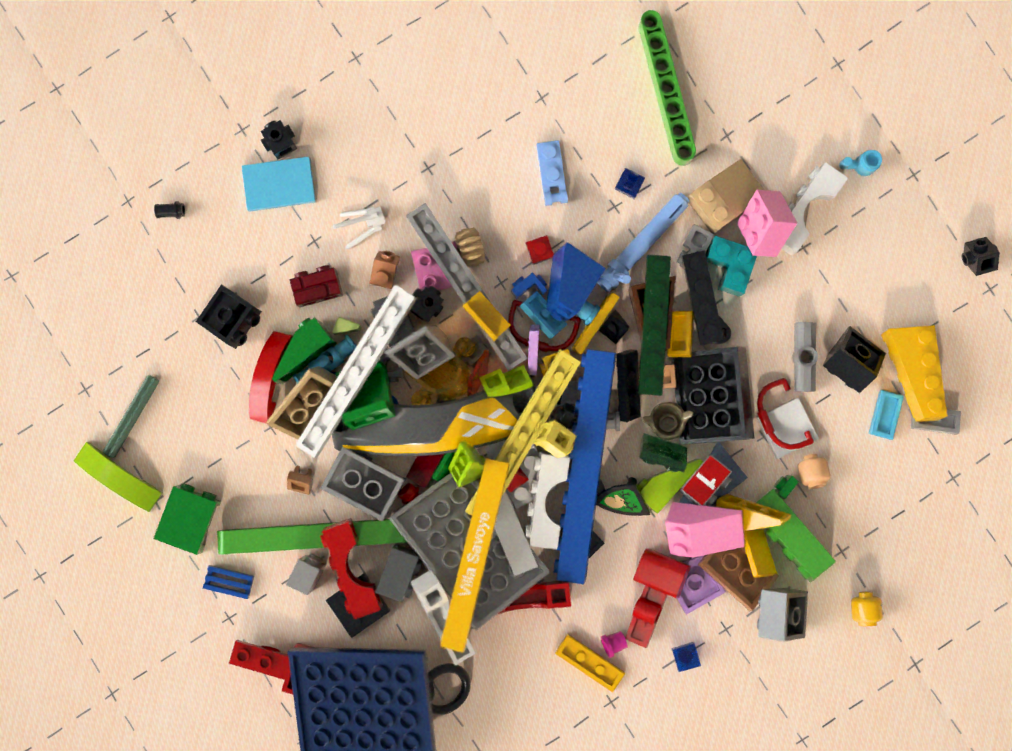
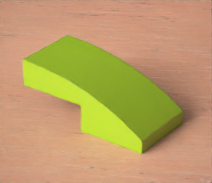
M524 365L502 373L500 368L479 377L488 397L508 395L533 387V383Z

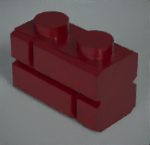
M324 265L316 268L317 272L308 274V271H302L294 274L295 278L289 279L296 306L300 308L343 296L339 277L334 267L330 268V265Z

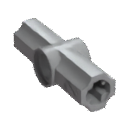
M813 322L794 323V353L792 360L794 363V391L797 392L816 391V362L818 360V353L816 351V323ZM803 351L809 354L808 363H804L801 360L800 356Z

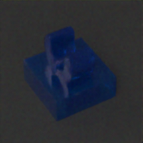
M625 168L615 190L635 199L645 177Z

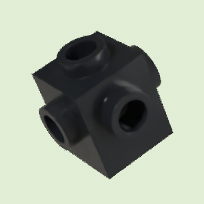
M281 120L277 122L271 121L264 126L265 129L261 130L264 137L261 139L263 146L267 152L271 150L278 160L297 149L292 140L295 135L289 124L284 126Z
M987 237L978 238L964 243L962 261L976 276L998 270L1000 252L997 246L992 244Z
M433 286L417 288L412 294L417 300L410 309V312L424 322H429L432 316L436 318L444 307L441 305L444 301L440 297L442 293ZM425 299L429 301L428 306L425 305Z

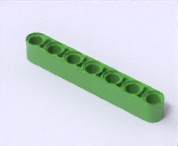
M648 10L641 17L639 32L672 158L677 165L685 166L694 158L696 147L661 16L657 11ZM651 20L655 26L648 27L645 25V21ZM658 42L661 48L654 49L650 43ZM663 63L667 69L661 71L656 67V64ZM662 85H670L672 92H665L662 89ZM667 107H676L678 113L671 114L670 112H668ZM673 128H681L684 135L677 136L674 134ZM686 149L689 152V157H681L679 150Z

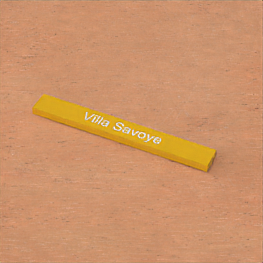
M486 458L440 647L465 652L510 466L508 463Z

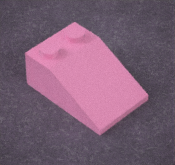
M672 502L666 519L671 555L698 557L744 547L745 537L742 510Z

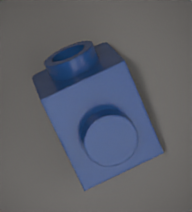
M532 272L525 279L523 276L517 279L512 284L514 288L511 290V293L518 299L535 285L539 292L544 295L547 292L545 288L547 283L540 275L535 276Z

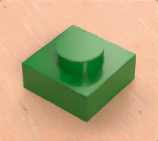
M790 475L782 476L774 485L775 491L785 500L799 481Z

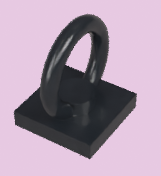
M446 663L436 666L428 672L431 702L434 699V679L444 673H454L461 679V690L458 696L446 705H434L431 703L432 714L444 715L458 709L467 699L471 681L463 667Z

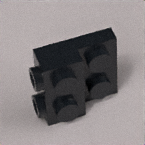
M221 284L196 320V323L227 345L236 349L246 342V334L249 329L255 327L260 322L259 315L262 311Z

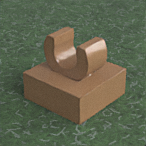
M298 465L295 467L294 472L289 471L287 489L309 495L312 489V469L309 468L305 475L300 473V466Z

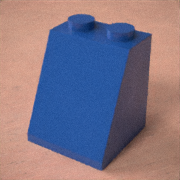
M568 242L558 249L552 257L546 309L551 312L550 315L558 321L563 320L564 322L579 313L606 269Z

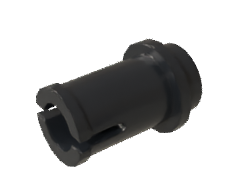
M175 201L174 204H155V217L157 219L166 217L180 219L185 216V205L179 201Z

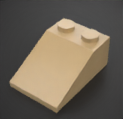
M740 159L701 185L687 198L690 201L689 204L709 231L715 234L745 211L756 190L764 189Z

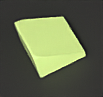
M339 317L332 334L340 335L361 331L362 327L357 323Z

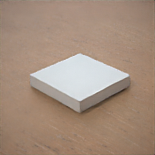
M795 398L767 412L775 430L774 433L782 442L796 444L807 440L804 434L806 431H810L814 441L819 439L799 398ZM759 417L756 418L776 459L797 450L781 448L775 444L770 436L766 435Z

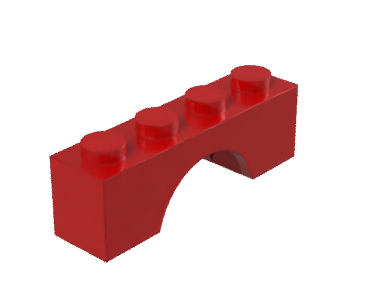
M350 518L325 527L322 530L323 534L320 535L323 547L328 548L331 556L328 557L332 570H336L339 578L336 581L340 592L344 591L347 600L344 602L348 614L352 613L353 618L357 619L380 611L383 604L380 595L375 593L377 590L376 584L361 581L352 573L349 567V552L359 541L352 519Z
M552 581L536 583L498 614L527 608L553 609L571 607L569 582Z

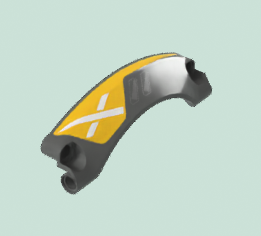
M529 375L533 387L508 395L488 397L485 390H482L468 397L429 405L393 404L396 416L356 430L350 429L341 419L332 434L334 448L341 451L342 447L355 453L372 455L425 456L456 452L459 444L463 441L474 448L507 440L535 392L533 375Z

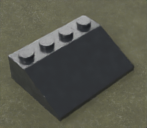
M746 347L692 352V357H672V364L675 366L676 404L681 406L684 411L693 412V416L688 419L683 433L679 436L680 445L754 439Z

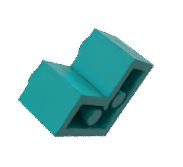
M714 236L708 246L706 259L710 264L725 268L718 290L738 297L745 294L757 256L752 255L748 246Z

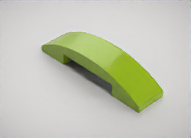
M89 442L84 444L73 460L80 468L101 484L147 512L151 511L162 495L161 491L119 466Z

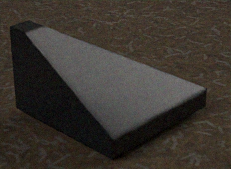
M614 310L599 331L617 344L630 326L619 312Z

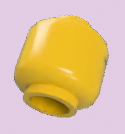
M859 592V596L851 600L852 619L858 622L859 626H877V622L883 619L882 600L879 597L873 596V592Z

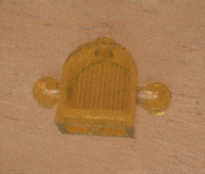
M462 337L458 339L453 348L456 356L419 379H415L405 370V373L422 386L419 391L412 395V405L431 404V395L440 400L450 401L466 394L469 389L471 372L469 366L461 358L469 357L475 351V344L469 338Z

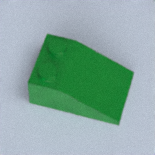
M315 317L313 319L307 318L298 325L300 328L295 331L272 377L275 383H286L293 377V374H298L308 366L309 362L314 359L316 360L329 347L337 344L321 321Z

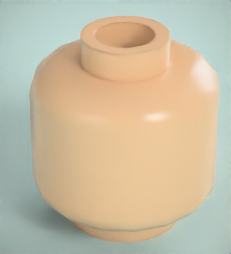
M817 454L804 456V460L798 464L801 483L808 486L809 489L826 486V482L831 478L827 460L818 457Z

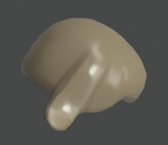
M673 402L660 403L653 408L650 416H644L642 421L648 424L659 438L672 440L683 433L688 419L693 416V412L684 411L681 406Z

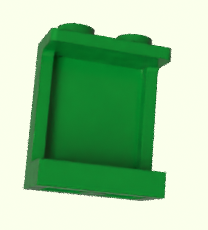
M380 360L376 363L346 413L342 414L343 423L352 430L396 416L387 368ZM341 371L335 373L336 378L339 376Z
M182 483L181 486H173L153 539L198 555L204 550V539L217 506H220L221 501L216 499L217 495L206 491H203V494L194 491L195 487Z

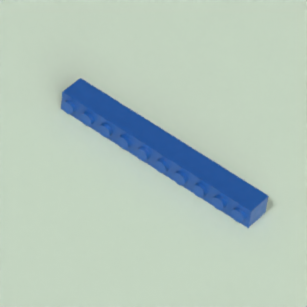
M587 349V353L582 354L581 367H584V376H580L578 382L581 398L580 400L577 399L575 404V413H578L577 423L574 422L572 427V433L576 435L573 450L569 454L570 459H572V466L568 468L566 481L569 482V489L564 491L562 504L566 505L565 514H561L560 527L563 528L562 537L559 536L556 549L560 551L559 559H555L553 573H557L556 580L584 585L587 577L617 354L615 352Z

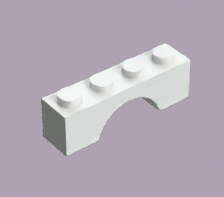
M826 162L820 168L816 166L809 175L811 179L807 186L803 184L796 194L799 197L795 204H789L797 225L785 242L782 250L791 256L798 252L810 234L804 223V211L808 203L819 199L830 201L838 194L848 177Z
M539 451V457L535 456L533 470L537 472L536 479H532L530 493L534 494L533 501L528 503L527 509L530 523L525 526L524 531L529 546L557 549L560 525L546 513L545 499L553 486L567 481L570 460L568 455L557 458L550 452Z
M428 571L411 581V584L440 640H442L450 608L449 600L436 576L431 571ZM469 639L467 640L464 653L445 648L455 666L476 654Z

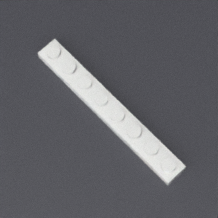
M394 286L297 441L296 446L314 458L319 456L341 421L342 414L348 410L417 300L416 297L399 286Z

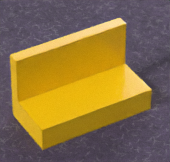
M480 291L462 306L493 341L511 326Z

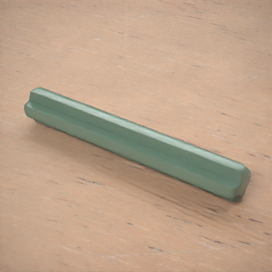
M148 375L104 448L103 453L114 458L118 454L159 383V380L154 376Z

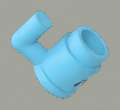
M868 150L859 155L856 160L846 157L840 162L839 166L841 169H855L861 176H869L881 166L882 156L876 150Z

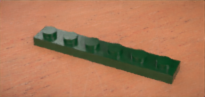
M647 255L639 395H663L671 256Z

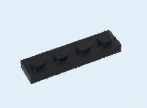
M705 250L682 255L681 259L700 345L724 341Z

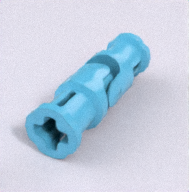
M348 334L345 335L344 340L334 347H329L316 360L314 359L309 362L308 367L300 373L293 374L294 380L298 383L309 369L318 366L331 372L344 363V359L354 352L357 345ZM328 356H333V361Z

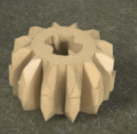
M473 227L456 232L457 249L467 267H475L484 263L485 254L478 231Z

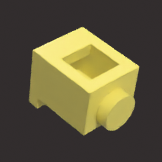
M551 421L542 425L534 444L536 446L540 445L559 458L567 456L573 450V442L576 435L557 421Z

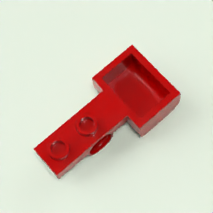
M650 548L645 549L633 578L634 581L645 585L634 607L633 618L625 636L626 640L648 648L667 596L669 595L676 599L680 597L691 565Z
M241 640L235 641L228 664L283 679L284 683L281 691L293 695L288 654L282 653L279 649L270 646H258ZM297 643L294 646L299 648H315L301 643Z

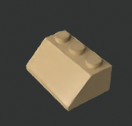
M320 366L309 369L268 419L266 424L299 440L336 381V375Z

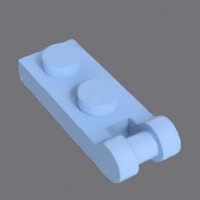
M559 140L537 143L545 206L552 205L554 202L568 203ZM558 187L559 193L551 194L550 188Z

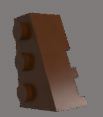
M676 276L670 277L665 351L670 349ZM645 283L631 286L628 289L640 341L642 339Z

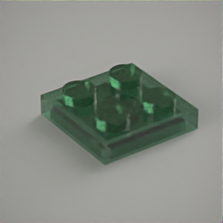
M643 433L639 458L643 459L645 463L651 465L659 464L665 466L669 471L684 473L687 466V447Z

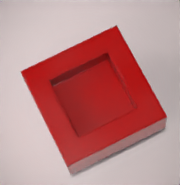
M547 235L526 242L533 265L552 259L554 253Z

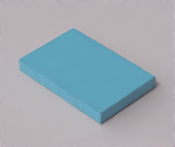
M310 157L242 166L247 211L316 203Z

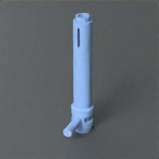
M682 193L675 194L616 259H612L608 263V268L597 282L598 285L609 293L619 286V282L628 284L631 281L628 271L684 212L690 202L689 199Z

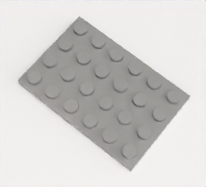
M450 473L390 516L389 520L427 569L436 576L444 591L452 599L472 518L471 515L465 512V509L480 484L475 480L459 488ZM495 528L471 623L475 631L550 573L548 568L531 549L538 567L514 576Z

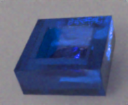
M694 642L671 648L678 672L701 666Z

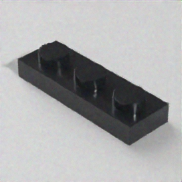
M633 349L616 354L618 410L620 421L629 422L641 417L640 395L638 394V350Z

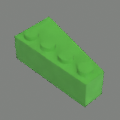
M774 489L756 502L757 504L791 514V518L782 525L766 527L768 530L766 533L774 543L777 542L782 547L781 551L790 561L794 562L798 567L797 570L806 580L811 583L836 562Z

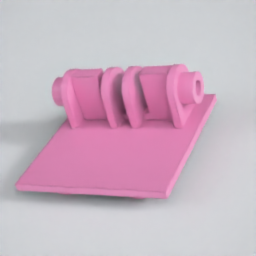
M456 241L451 242L457 250ZM427 248L411 251L420 289L424 286L428 288L433 286L437 290L452 287Z

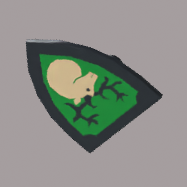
M634 477L628 478L627 484L610 487L597 496L596 505L605 510L628 516L650 515V511L636 485L637 479Z

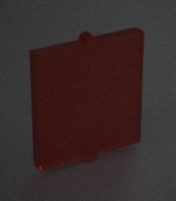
M484 349L468 379V396L477 393L482 384L479 377L486 375L488 372L489 350Z

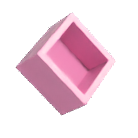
M756 190L737 224L753 256L777 257L797 225V221L780 191Z

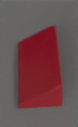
M444 454L417 456L406 478L426 488Z

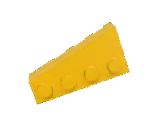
M935 325L886 330L881 334L883 342H886L889 357L895 365L898 373L896 375L899 382L902 383L905 391L904 395L915 421H937L947 417Z

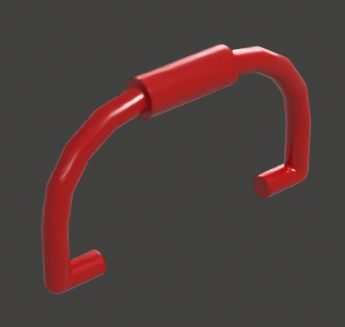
M513 300L508 316V323L511 325L509 327L510 332L517 341L529 347V338L526 339L520 336L514 327L516 308L523 302ZM574 316L569 319L575 323L573 331L565 343L551 346L549 343L539 341L538 350L547 352L566 349L574 342L578 334L581 318Z
M786 378L773 381L764 386L758 394L757 407L759 413L757 414L766 435L768 434L772 441L781 448L789 450L800 449L813 444L814 440L810 431L804 432L807 440L796 444L784 443L777 438L769 416L763 408V397L768 390L782 384L785 391H789L791 388Z

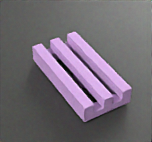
M534 324L530 326L529 375H537L540 325Z

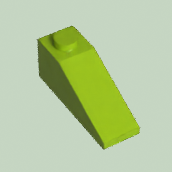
M463 441L459 444L448 469L460 488L482 477L486 460L482 455H479L473 446Z
M697 458L651 476L648 480L643 478L637 487L646 505L658 514L700 467L703 461Z

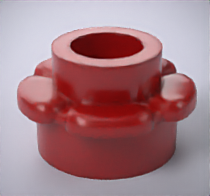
M412 483L406 484L398 494V497L402 499L401 503H410L419 496V487H415Z

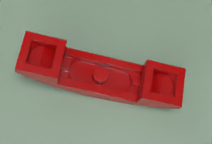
M273 331L260 353L250 387L249 418L251 420L266 423L274 413L276 402L272 401L276 383L272 377L293 337L292 335Z

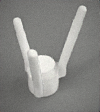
M380 206L340 213L341 217L362 214L364 216L334 224V229L366 221L368 227H373L346 245L347 249L358 244L374 232L382 230L381 225L386 224Z

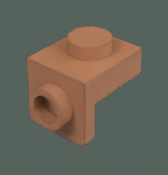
M379 251L374 258L369 284L392 289L400 256L395 255L391 251Z

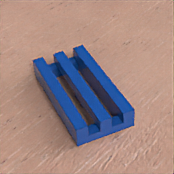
M212 565L208 566V572L202 589L249 599L254 580L253 575ZM213 572L248 580V582L244 584L212 575ZM211 581L246 590L245 592H241L221 586L212 585L210 583Z

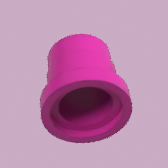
M621 631L609 636H600L604 650L609 658L614 657L615 653L628 648L626 639Z

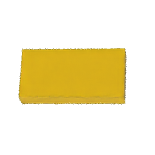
M672 311L670 349L667 351L668 357H692L693 311Z
M764 530L744 531V547L753 577H767L777 574Z

